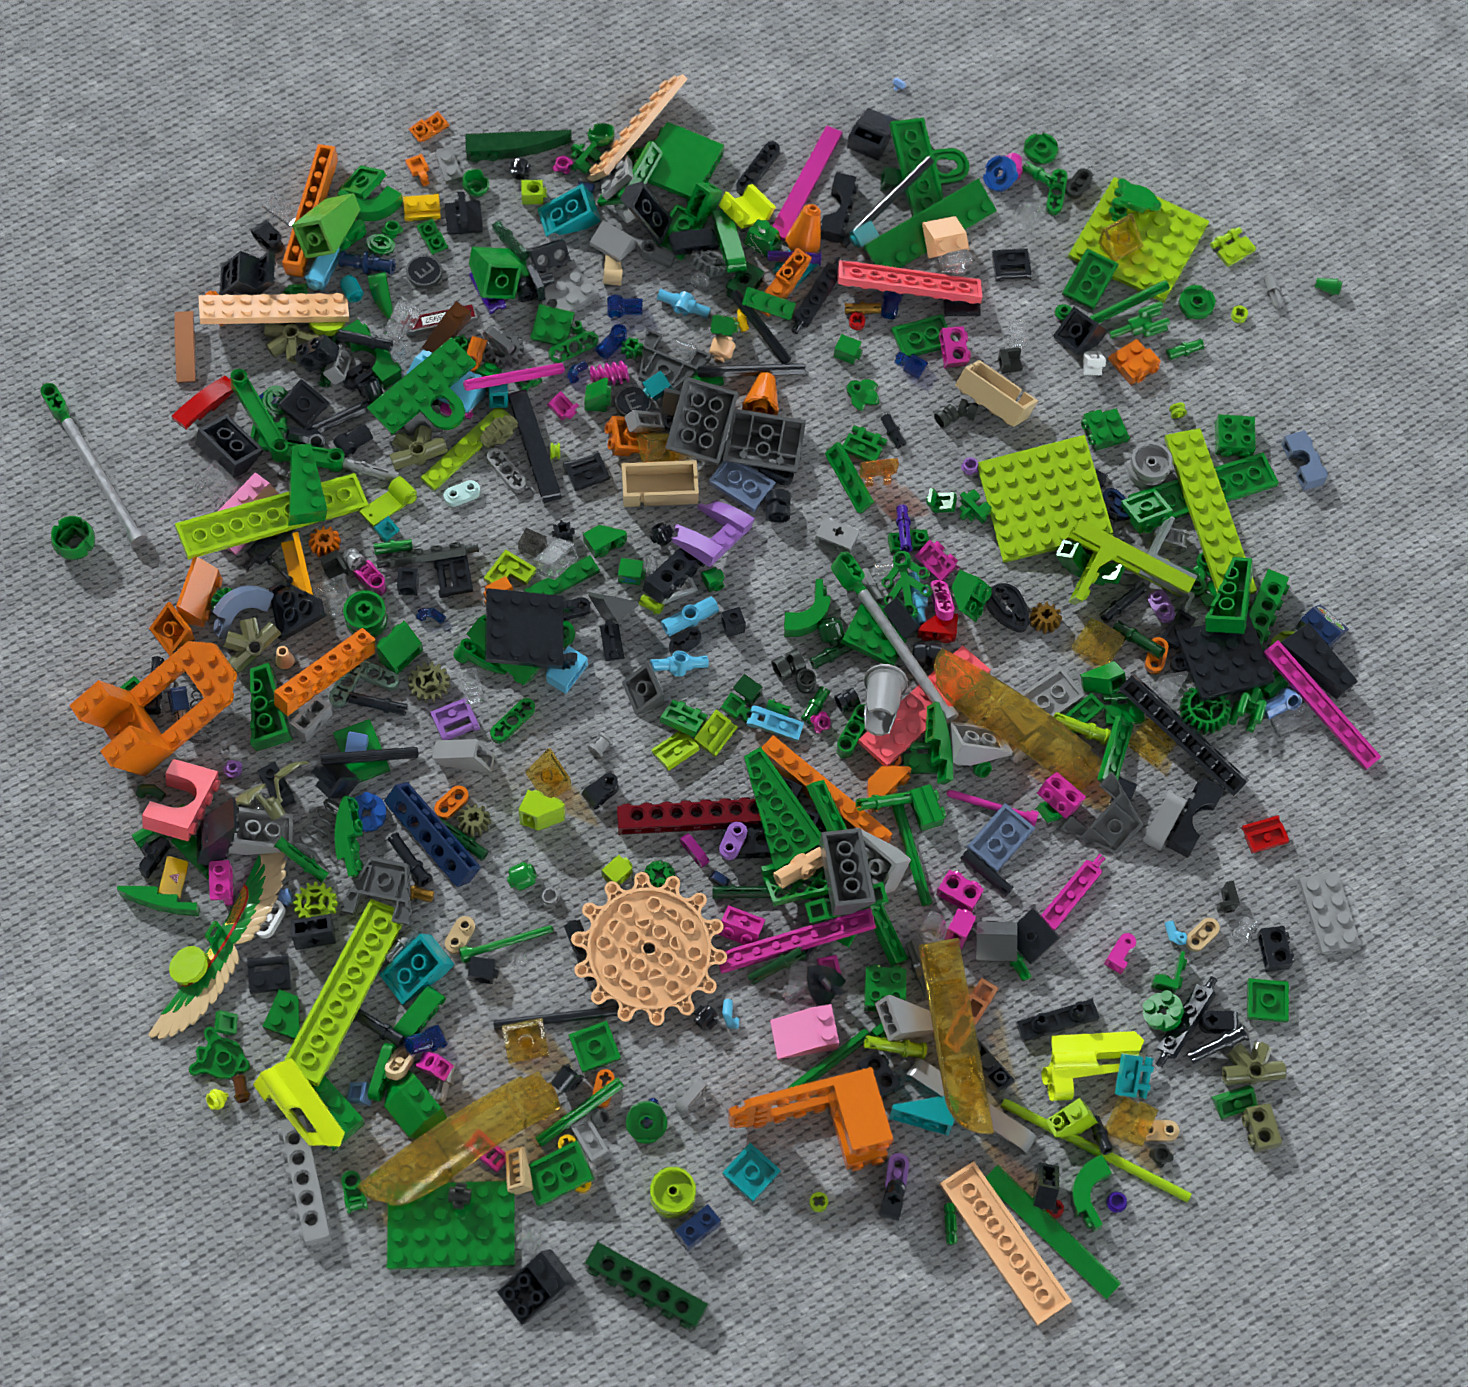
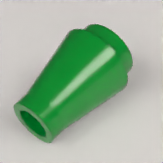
M1317 277L1315 288L1333 296L1335 294L1340 295L1343 281H1340L1339 278Z

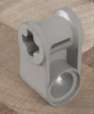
M1161 526L1156 528L1151 538V543H1153ZM1170 528L1160 549L1185 553L1187 551L1186 539L1189 537V532L1184 529Z

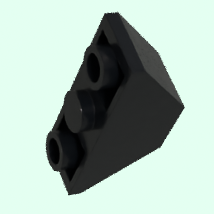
M977 1037L960 1048L972 1072L987 1089L1000 1094L1015 1083V1079Z

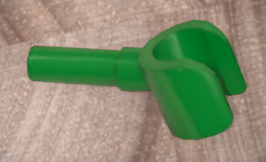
M575 320L577 327L571 326L573 333L579 335L586 332L582 327L581 321Z

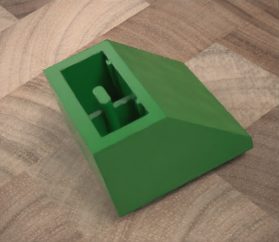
M959 570L952 585L958 609L972 621L977 622V619L983 613L986 601L991 596L992 587L979 577Z
M405 621L400 625H395L391 633L387 637L381 638L376 646L380 663L397 675L423 651L422 642Z

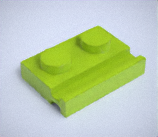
M716 709L693 740L706 752L716 757L738 726L734 725L731 720Z
M678 731L651 749L652 754L657 757V760L668 771L700 750L699 745L688 734Z

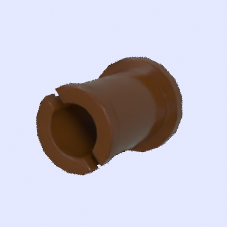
M237 1075L232 1078L235 1090L234 1099L237 1100V1103L249 1101L250 1092L247 1090L244 1075Z

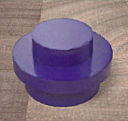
M1112 1192L1106 1199V1205L1110 1211L1120 1213L1125 1210L1127 1199L1121 1192Z

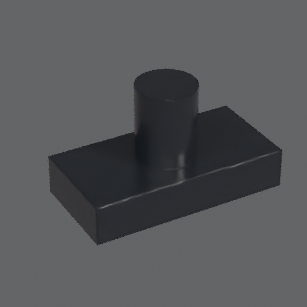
M534 264L527 265L528 275L538 301L546 300L544 286L554 284L552 273L539 276Z

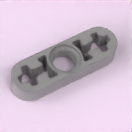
M490 449L487 453L489 465L512 492H523L526 488L524 476L500 449ZM492 455L498 456L501 463L499 464L495 458L492 459ZM508 467L512 471L509 474H503L501 470ZM514 477V479L518 483L521 482V486H514V480L512 478Z

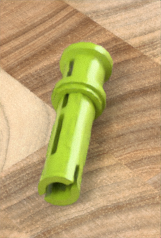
M1056 712L1053 716V724L1078 732L1088 740L1099 741L1101 745H1106L1109 740L1110 729H1102L1094 723L1087 724L1059 712Z
M869 1035L864 1040V1047L867 1049L899 1053L902 1057L906 1058L912 1056L924 1060L927 1054L926 1042L914 1043L909 1039L888 1041L886 1038Z

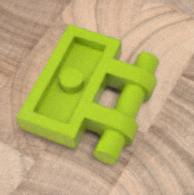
M1240 227L1228 230L1227 234L1216 237L1210 243L1212 249L1216 247L1221 249L1217 252V256L1227 267L1254 253L1257 249L1247 236L1239 238L1238 235L1242 233ZM1232 240L1233 243L1227 246L1225 242Z

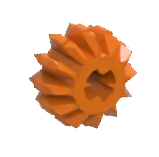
M322 526V530L315 528V533H310L308 544L311 547V552L316 553L319 558L323 554L325 556L335 550L339 551L341 538L339 533L333 531L331 526L327 530L324 526Z

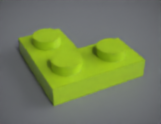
M505 549L484 576V581L490 584L504 576L507 579L511 576L527 585L537 572V568Z

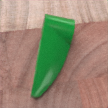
M386 272L367 275L370 291L376 305L389 320H394Z
M465 638L461 640L453 653L455 660L460 663H467L469 661L480 668L503 675L507 673L498 663L485 662V651L479 645L474 644L471 639Z

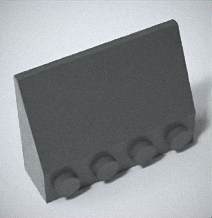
M685 376L665 449L717 466L720 463L739 392Z

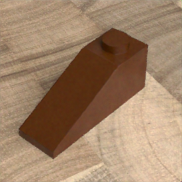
M456 301L442 317L422 346V349L433 353L451 337L454 339L455 335L457 336L471 320V312Z

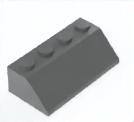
M862 829L822 832L819 845L833 916L853 914L874 904L876 900Z

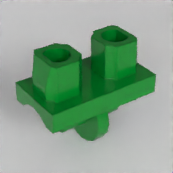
M595 141L585 151L583 150L585 148L583 143L580 145L574 144L571 147V157L573 159L578 157L571 170L576 171L578 169L583 174H586L592 167L586 161L587 157L594 163L598 161L602 153L595 148L597 146Z
M975 489L967 494L962 492L960 494V502L963 505L959 507V510L962 512L960 519L965 520L968 518L972 522L976 518L981 524H984L986 517L992 511V507L986 501L980 506L976 504L980 499V495Z

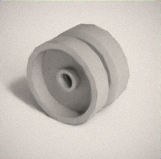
M1152 441L1138 445L1133 451L1128 465L1130 480L1142 489H1149L1164 484L1172 467L1173 459L1170 451L1164 445Z

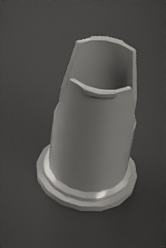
M879 664L872 666L864 676V685L867 689L864 714L865 729L870 734L883 736L891 731L900 706L901 695L905 693L908 687V678L896 666Z

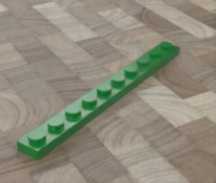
M821 780L807 785L810 797L818 810V814L827 832L847 830L825 781ZM884 906L871 909L876 924L874 931L890 965L894 966L908 960Z

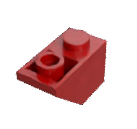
M954 613L951 620H941L934 615L920 626L917 638H921L923 641L940 640L942 643L955 642L958 614Z

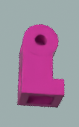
M1130 933L1122 934L1104 965L1122 974L1128 964L1124 959L1135 948L1136 938Z
M423 1051L421 1059L416 1063L415 1067L425 1074L432 1075L445 1082L454 1065L438 1054Z

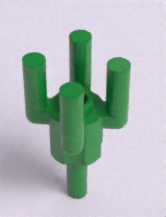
M1160 301L1139 309V315L1128 319L1127 326L1109 332L1111 339L1131 332L1133 337L1142 333L1145 337L1168 331L1167 325L1170 324L1168 317L1156 322H1152L1151 319L1161 315L1160 309L1164 308L1163 303Z
M1259 687L1244 690L1240 701L1234 703L1229 724L1236 725L1238 716H1244L1245 712L1251 714L1246 731L1253 733L1256 724L1262 723L1267 702L1262 700L1263 693Z

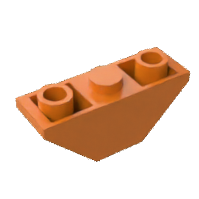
M881 766L867 781V798L875 794L882 796L897 793V788L901 784L903 786L906 785L911 779V768L909 766ZM868 809V813H869L870 815H871L874 811H876V812L879 811V810Z

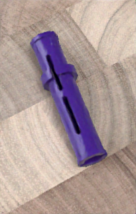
M901 504L896 507V525L899 529L900 550L909 553L912 551L911 519L908 516L907 505Z

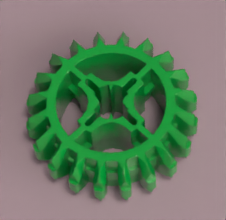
M1191 687L1188 692L1183 694V698L1180 700V716L1185 718L1184 720L1190 723L1192 727L1197 728L1196 731L1198 733L1200 730H1203L1205 735L1209 730L1213 734L1215 730L1219 732L1222 727L1227 725V721L1231 717L1229 713L1232 711L1231 707H1229L1230 700H1225L1227 697L1225 695L1201 702L1196 688ZM1194 699H1198V705L1191 708V702ZM1219 710L1220 716L1213 720V713Z

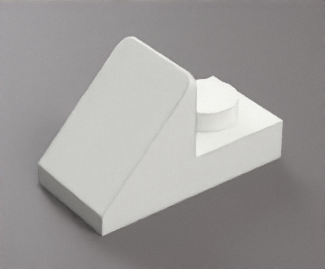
M1086 351L1082 354L1084 375H1102V367H1106V359L1100 351Z

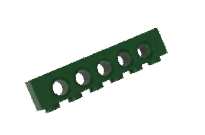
M598 1241L584 1263L585 1268H587L586 1272L596 1278L598 1275L605 1278V1283L613 1288L619 1286L624 1289L623 1293L633 1299L635 1296L642 1299L641 1303L650 1309L656 1307L661 1310L660 1314L671 1320L673 1317L679 1320V1325L687 1330L691 1328L696 1330L708 1308V1303ZM611 1262L614 1264V1268L611 1271H605L602 1268L603 1264ZM625 1272L631 1273L633 1276L628 1282L621 1279V1275ZM642 1283H648L651 1289L648 1292H642L639 1286ZM661 1293H666L670 1299L662 1303L658 1300V1296ZM679 1304H685L688 1307V1311L679 1313L676 1307Z

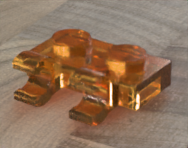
M898 458L861 462L859 474L860 478H865V486H873V478L880 475L883 476V485L891 484V475L896 474L898 471Z

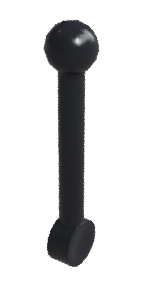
M272 557L267 559L268 565H272L281 575H283L286 578V582H293V577L288 576L276 563H274V559Z

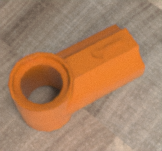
M472 336L467 350V354L476 362V366L470 370L473 373L481 366L480 364L488 342Z

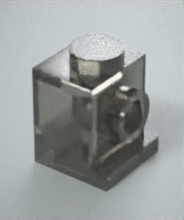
M528 528L525 529L518 541V551L525 552L536 558H539L541 554L545 555L549 546L547 544V536Z

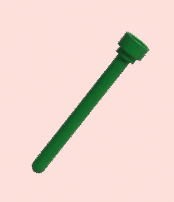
M548 925L475 948L464 946L459 948V954L464 964L470 962L471 956L552 933L554 928Z

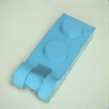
M752 706L750 711L752 714L748 718L746 725L798 742L804 722L759 706ZM759 716L764 717L763 722L758 720Z

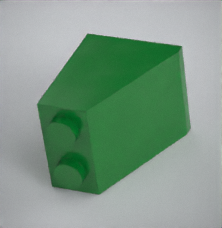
M472 247L469 266L480 296L482 298L515 299L522 265L505 248Z

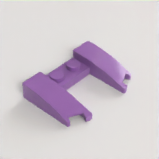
M716 500L706 505L701 503L697 507V509L724 526L711 539L678 524L674 528V532H678V535L672 539L674 544L708 567H711L752 528L755 519L731 505Z

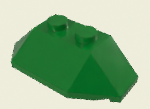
M410 1070L399 1080L389 1079L384 1107L409 1138L440 1143L456 1130L440 1105Z

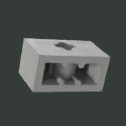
M824 517L816 534L815 544L838 553L848 552L851 554L858 540L859 530L850 525H843L835 519Z
M315 695L290 722L292 732L308 743L333 715L331 706Z

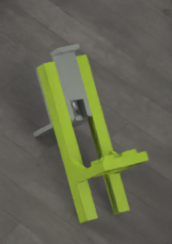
M1171 516L1163 522L1148 553L1080 519L1078 524L1072 526L1067 538L1073 542H1079L1081 546L1089 549L1093 554L1068 602L1076 605L1086 600L1091 592L1088 589L1089 586L1095 583L1099 576L1097 572L1099 567L1111 561L1115 564L1123 565L1125 569L1178 597H1185L1180 610H1187L1195 596L1190 590L1197 575L1157 555L1175 518Z

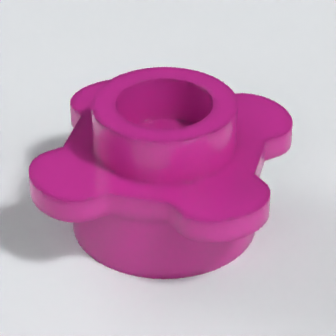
M566 156L557 157L553 170L569 174L573 161Z
M824 711L810 718L815 727L814 731L817 734L821 733L822 730H829L831 727V720Z

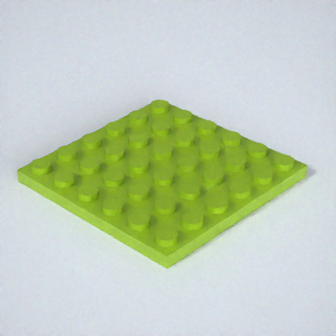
M1114 177L1071 249L1068 258L1079 263L1087 248L1119 263L1112 279L1140 292L1163 280H1167L1170 289L1153 297L1165 303L1210 221L1156 196L1162 204L1159 211H1149V209H1146L1144 213H1139L1126 208V213L1129 215L1128 219L1114 222L1112 221L1111 213L1108 211L1110 207H1113L1111 204L1113 198L1117 197L1114 195V192L1118 188L1117 183L1119 179Z
M1085 435L978 462L979 475L986 501L992 507L990 516L1003 563L1058 550L1063 540L1071 541L1067 536L1072 526L1078 524L1080 519L1113 536L1112 526Z

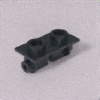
M607 620L604 626H600L605 661L625 659L619 624L613 623V620Z

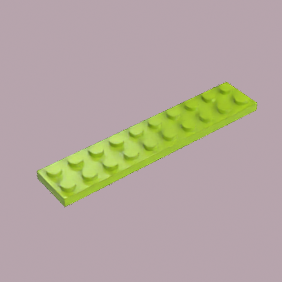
M1201 428L1167 434L1164 440L1167 449L1171 453L1172 463L1216 592L1218 593L1220 584L1222 585L1232 558L1246 557ZM1253 577L1251 582L1250 595L1255 594L1257 591Z
M356 473L321 482L328 510L326 520L357 512L365 506H369ZM288 491L175 523L174 527L189 560L196 556H203L318 522L288 526Z
M370 899L284 1059L286 1061L292 1058L308 1082L313 1085L319 1086L386 959L388 951L391 949L403 926L391 921L395 910L394 907Z

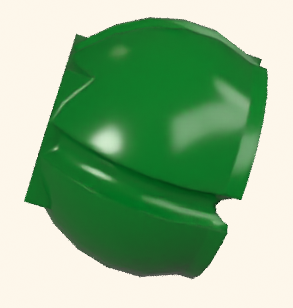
M67 516L58 520V526H53L51 544L54 551L64 559L78 561L86 557L88 551H92L94 548L95 532L92 526L81 517ZM75 535L83 539L75 549H71L66 545Z

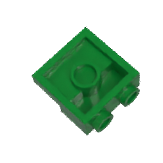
M1117 408L1104 412L1099 409L1084 413L1081 426L1083 430L1087 431L1088 443L1090 446L1093 445L1095 451L1130 441Z
M1155 488L1121 501L1122 508L1130 516V523L1139 534L1143 532L1150 533L1154 528L1162 526L1165 520L1171 516L1173 517V510Z

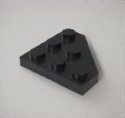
M282 580L269 588V591L274 594L271 604L276 628L281 632L278 639L284 641L326 617L322 599L289 582Z

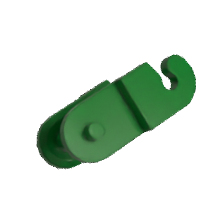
M538 378V381L536 379L534 381L526 380L528 382L526 385L522 381L514 383L519 384L522 390L526 389L528 391V388L531 386L534 388L541 383L542 378Z

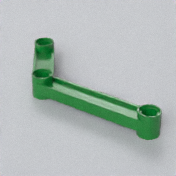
M243 369L233 370L230 375L231 389L236 393L271 453L272 459L276 462H290L292 446L303 444L287 442L283 438L247 377V372ZM312 446L317 467L328 468L331 472L343 470L344 452L341 449H325Z

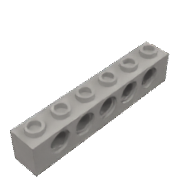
M305 1115L297 1116L304 1128L309 1132ZM288 1119L281 1120V1128H277L280 1141L284 1140L285 1147L281 1148L284 1161L288 1160L289 1167L285 1169L288 1181L292 1180L293 1188H290L292 1201L296 1200L297 1203L294 1213L296 1221L300 1220L302 1228L298 1229L300 1240L305 1241L307 1246L332 1240L312 1146L306 1143ZM293 1137L300 1138V1142L298 1144H290V1140ZM297 1157L305 1158L302 1164H294ZM301 1177L309 1178L305 1185L298 1184ZM312 1197L313 1202L310 1205L302 1204L304 1198ZM310 1217L317 1218L316 1224L312 1226L307 1225V1220Z

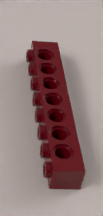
M742 797L739 800L723 798L719 801L703 799L700 802L684 800L680 803L665 801L660 804L646 802L641 805L622 804L617 806L618 835L728 829L729 825L733 822H741L746 828L763 826L759 814L751 812L752 809L758 808L755 799H750L749 797ZM738 810L741 814L733 815L731 811ZM714 811H718L721 813V815L713 816L711 813ZM694 812H698L701 814V816L693 817L691 814ZM679 813L682 817L676 819L672 815ZM655 814H659L662 816V818L656 820L652 818V816ZM639 815L642 817V819L636 821L633 819V817Z

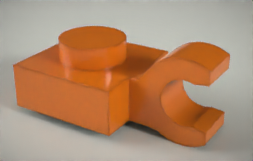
M419 154L406 159L405 162L412 177L418 175L423 187L429 185V177L426 173L429 171V166L423 155Z

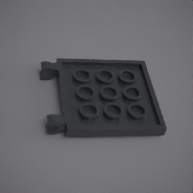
M487 588L485 662L562 669L563 664L574 666L575 661H577V653L563 654V612L575 613V609L578 608V601H563L564 596Z

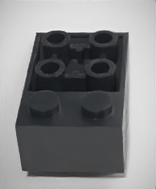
M868 108L853 126L848 136L847 148L879 161L892 138L889 124L891 121H898V119Z
M235 797L201 820L196 832L197 863L209 865L211 861L227 859L229 846L233 845L234 834L238 833L240 822L237 821L239 806H236Z
M548 1249L537 1254L502 1286L497 1293L523 1326L567 1292L576 1281L554 1251Z

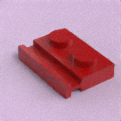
M1279 815L1242 826L1241 830L1245 834L1244 837L1251 854L1284 845L1290 841L1279 819Z

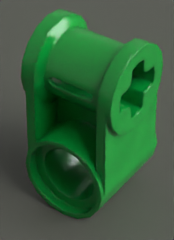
M355 1171L345 1172L341 1179L347 1214L361 1208L368 1209L365 1190L363 1189L359 1174ZM355 1177L357 1179V1183L354 1186L346 1185L349 1178Z

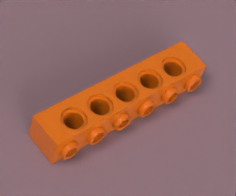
M361 628L274 691V705L288 717L315 695L321 693L375 653L376 639L364 628Z

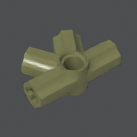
M266 323L264 330L265 336L273 338L265 344L269 353L276 358L286 351L287 362L293 364L298 363L294 360L297 347L301 343L319 337V335L300 330L294 324Z
M421 425L416 427L413 439L403 432L398 433L394 437L392 445L399 451L389 454L394 469L398 470L412 464L423 465L429 458L447 453L448 449L444 438L441 436L431 440L432 429Z
M256 617L239 621L242 635L228 631L224 647L237 651L228 662L238 674L281 635V632L271 622L259 631ZM250 643H258L259 651L257 653H252L249 650Z
M1255 1042L1251 1054L1242 1044H1239L1227 1054L1235 1066L1223 1067L1222 1079L1225 1085L1244 1083L1254 1085L1262 1081L1281 1080L1286 1078V1066L1283 1060L1268 1062L1272 1048L1266 1043ZM1250 1070L1256 1071L1258 1076H1254Z

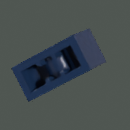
M707 1204L675 1230V1236L684 1248L689 1251L721 1225V1219Z

